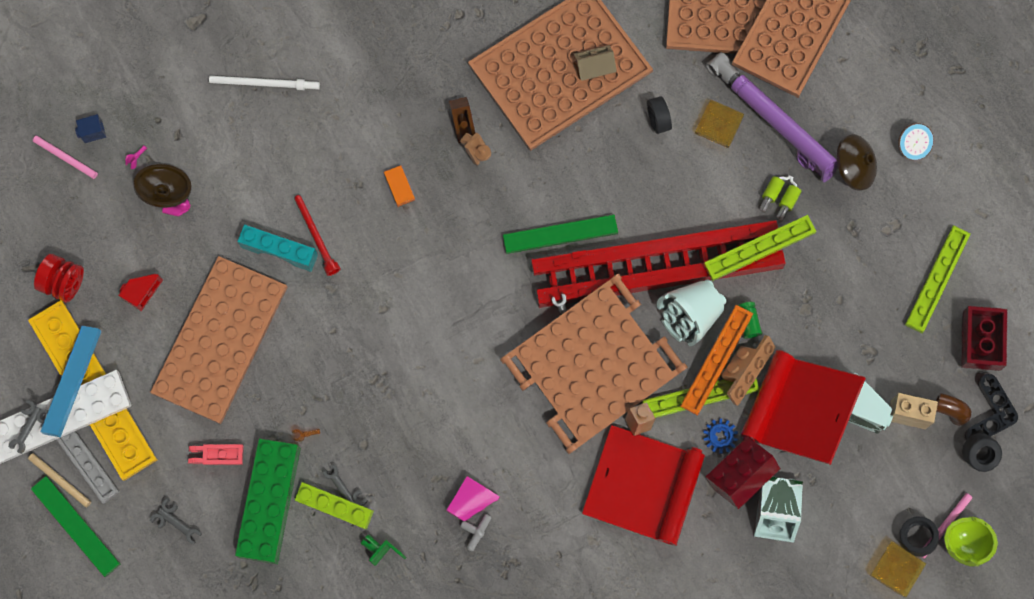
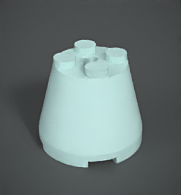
M706 279L705 281H699L664 294L658 299L657 308L661 309L664 318L661 321L667 331L677 341L683 340L689 346H693L704 337L722 314L726 299L722 294L718 293L713 283Z

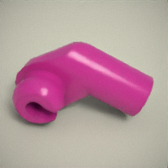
M187 199L177 206L163 208L162 213L179 217L189 211L191 205Z

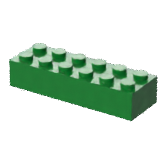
M259 439L235 554L236 557L278 565L301 451L298 445Z

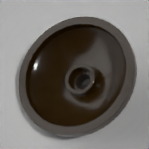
M856 134L845 136L840 141L837 149L839 172L849 187L857 191L866 190L871 187L877 174L875 153L871 145L861 136Z
M154 164L141 169L134 178V191L143 202L160 208L174 207L183 203L189 197L191 181L187 174L177 167L167 164Z

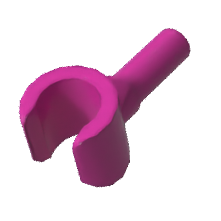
M143 145L134 155H127L125 165L131 163V169H135L137 159L147 149L146 146Z

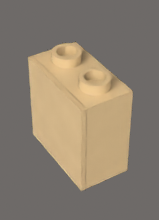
M898 393L890 401V407L892 408L890 415L893 416L891 422L927 429L935 421L938 402Z

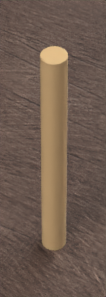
M34 453L28 457V460L87 508L91 504L88 498Z

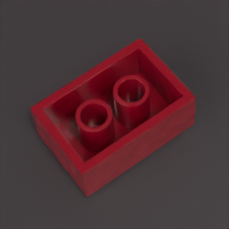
M968 306L963 311L961 368L1001 371L1007 366V309Z
M747 436L705 477L713 490L739 509L781 468L772 454Z

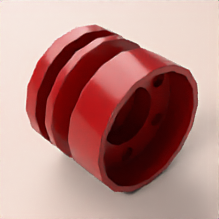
M49 254L43 259L37 269L34 278V289L46 295L52 294L54 298L60 299L65 303L70 302L81 286L84 268L79 264H74L72 261L66 262L60 256Z

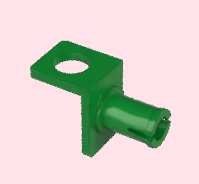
M370 534L365 536L370 544L364 539L361 542L362 546L373 553L369 561L374 566L378 564L390 548L404 560L407 558L387 540L381 545Z

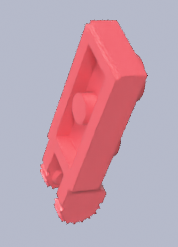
M203 444V446H190L189 452H203V458H189L188 463L243 465L244 445Z

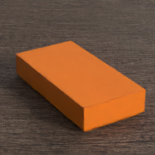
M401 165L384 172L398 207L415 200Z

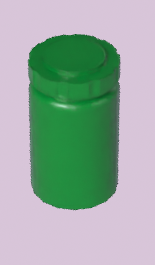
M755 302L739 304L738 306L753 313L743 333V338L749 339L762 335Z

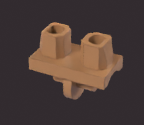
M466 133L460 140L466 149L465 151L477 166L480 164V161L490 158L491 150L485 145L478 133H475L473 136Z

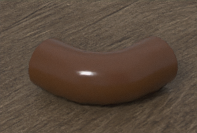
M938 394L936 412L949 416L950 421L957 426H962L970 420L972 411L964 401L947 394Z

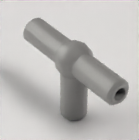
M485 514L478 527L466 521L461 523L460 527L474 534L467 546L469 551L473 552L480 538L484 536V531L491 520V516Z

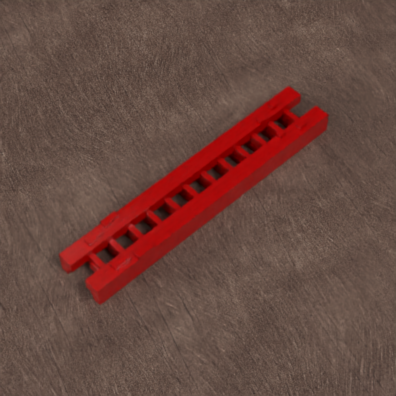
M777 220L532 259L534 276L548 273L551 275L549 276L550 288L537 290L539 308L555 306L552 303L551 296H554L555 300L559 302L562 300V292L566 296L565 304L580 302L613 278L612 263L625 261L627 275L621 276V280L630 293L705 281L706 279L711 280L704 266V263L709 261L706 248L717 246L718 255L720 256L726 253L725 245L735 243L737 248L746 241H752L778 229ZM698 249L701 263L690 265L688 251ZM779 250L719 279L783 269L786 264L783 250ZM681 252L683 266L671 268L669 254ZM662 255L665 269L652 271L650 257ZM644 258L646 272L633 274L631 260ZM606 264L609 278L596 280L593 266ZM587 267L590 281L577 283L574 269ZM569 270L571 284L558 286L555 272ZM615 284L610 287L616 296L622 295Z

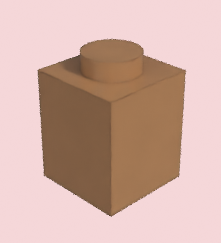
M644 403L630 408L625 421L633 436L651 430L656 418L648 404Z

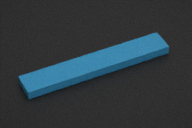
M81 326L40 431L42 434L61 438L100 337V329Z

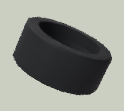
M662 96L649 99L647 101V111L655 133L660 134L670 131L672 129V121L666 101Z
M915 516L908 519L902 525L900 541L903 548L909 554L924 557L936 549L939 543V531L930 519ZM916 525L926 527L932 535L930 543L923 548L912 546L907 538L909 530Z

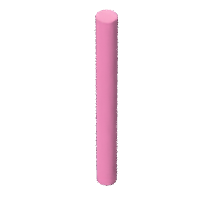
M39 136L33 138L34 143L93 179L97 177L98 173Z
M968 493L963 496L938 528L939 540L945 534L947 527L956 520L971 501L972 496ZM931 537V538L929 539V541L925 544V546H927V545L930 543L932 537Z

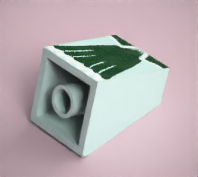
M864 382L848 422L878 434L881 430H885L887 426L889 427L893 418L890 415L892 408Z
M773 476L760 488L754 537L794 543L801 523L803 481Z

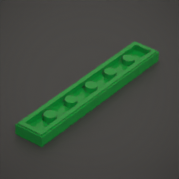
M614 214L503 234L506 254L616 235L618 234V228Z
M47 476L31 488L104 577H107L121 565Z

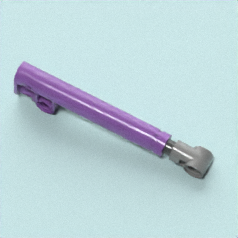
M718 53L706 64L708 71L713 76H719L724 82L731 84V89L797 149V160L802 167L817 172L821 176L822 182L828 181L834 175L837 169V159L757 86L749 81L746 76H740L739 71L731 65L729 58L724 53Z

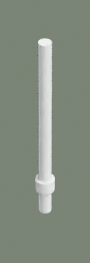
M209 76V83L296 88L297 90L320 89V82L305 81V79L292 81Z

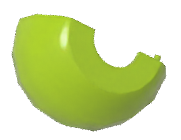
M973 516L960 518L952 522L947 527L944 537L946 550L949 555L956 561L971 567L987 563L996 553L998 546L997 536L992 527L984 520Z

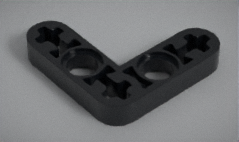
M992 374L982 376L978 381V386L994 415L968 428L965 432L966 440L970 437L972 431L975 433L982 429V434H987L991 437L1018 421L1017 411L997 378ZM986 380L992 381L990 387L984 385ZM994 389H997V391L989 395V392H991ZM995 395L1002 397V405H996L993 402ZM1005 406L1008 407L1005 409V412L1004 410L1001 412L999 411V409H1002ZM1006 414L1012 415V418L1010 420L1004 419ZM988 421H993L996 424L995 431L987 429L986 424Z

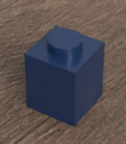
M98 114L76 120V135L84 143L106 138L103 121Z

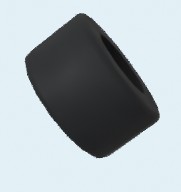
M978 433L972 435L963 445L962 454L964 460L979 472L993 470L1002 459L1001 446L987 434ZM987 446V454L983 458L977 459L976 454L981 447Z

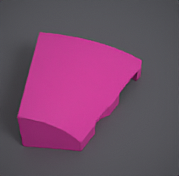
M467 476L447 508V512L462 521H467L476 513L484 510L485 507L498 501L500 497Z

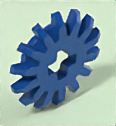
M719 419V424L712 420L714 426L707 424L710 430H704L703 432L708 435V437L703 438L704 441H710L706 446L710 447L713 445V452L719 448L720 454L723 453V448L730 452L728 446L735 448L732 442L738 441V438H734L738 431H732L736 426L733 424L729 427V420L725 424L722 423V419ZM716 432H725L726 440L718 441V437L715 435Z

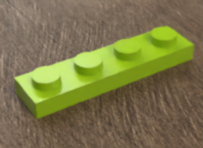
M304 482L301 483L295 501L363 529L368 528L374 510Z

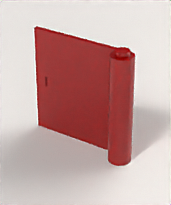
M776 350L741 432L743 440L748 436L758 444L831 465L866 378L797 360L784 351Z
M611 425L582 514L657 541L677 546L705 455L702 454L701 449L691 447V450H683L639 434L633 436L631 431Z

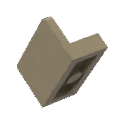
M610 45L574 54L581 80L617 71L614 52Z

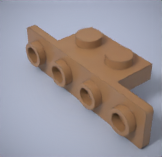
M767 335L764 336L756 349L740 346L722 373L724 380L734 382L727 392L734 405L738 406L776 348L771 338Z

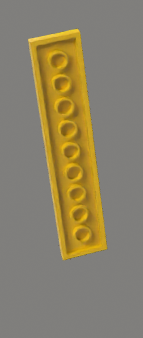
M60 300L28 321L62 377L80 329L65 303ZM94 352L81 385L106 375ZM128 409L90 424L123 481L158 460Z

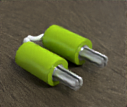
M790 175L788 177L773 176L762 195L764 201L760 206V210L766 211L769 203L775 202L785 184L783 180L790 179L793 185L788 186L779 203L781 209L777 218L779 219L780 217V220H782L787 211H792L802 191L797 187L793 177Z

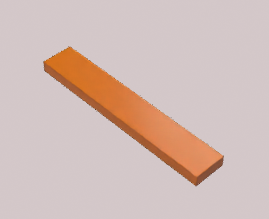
M735 305L680 406L681 408L696 416L699 415L749 324L753 313Z

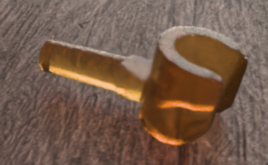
M295 429L292 433H300V437L293 440L301 442L305 437L320 434V429L304 432Z

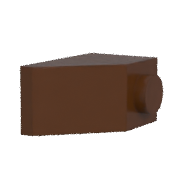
M467 97L449 101L458 143H461L460 140L466 133L472 136L475 134Z

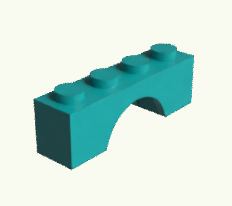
M245 224L237 241L242 249L257 254L265 253L278 257L295 267L312 272L318 257L315 248Z

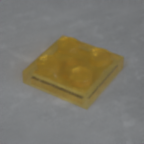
M710 99L695 134L729 148L744 114Z
M890 542L870 576L906 598L926 563L897 544Z

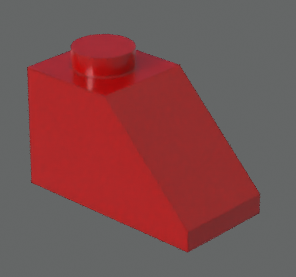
M158 274L129 279L127 283L121 286L118 296L142 312L163 280Z

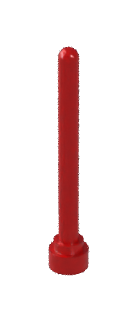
M296 195L294 200L325 262V273L327 276H332L338 273L341 268L338 262L331 259L302 197Z

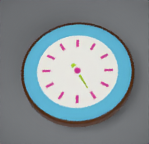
M913 123L905 127L898 139L900 153L905 158L913 161L925 158L931 152L934 144V136L931 129L921 123Z

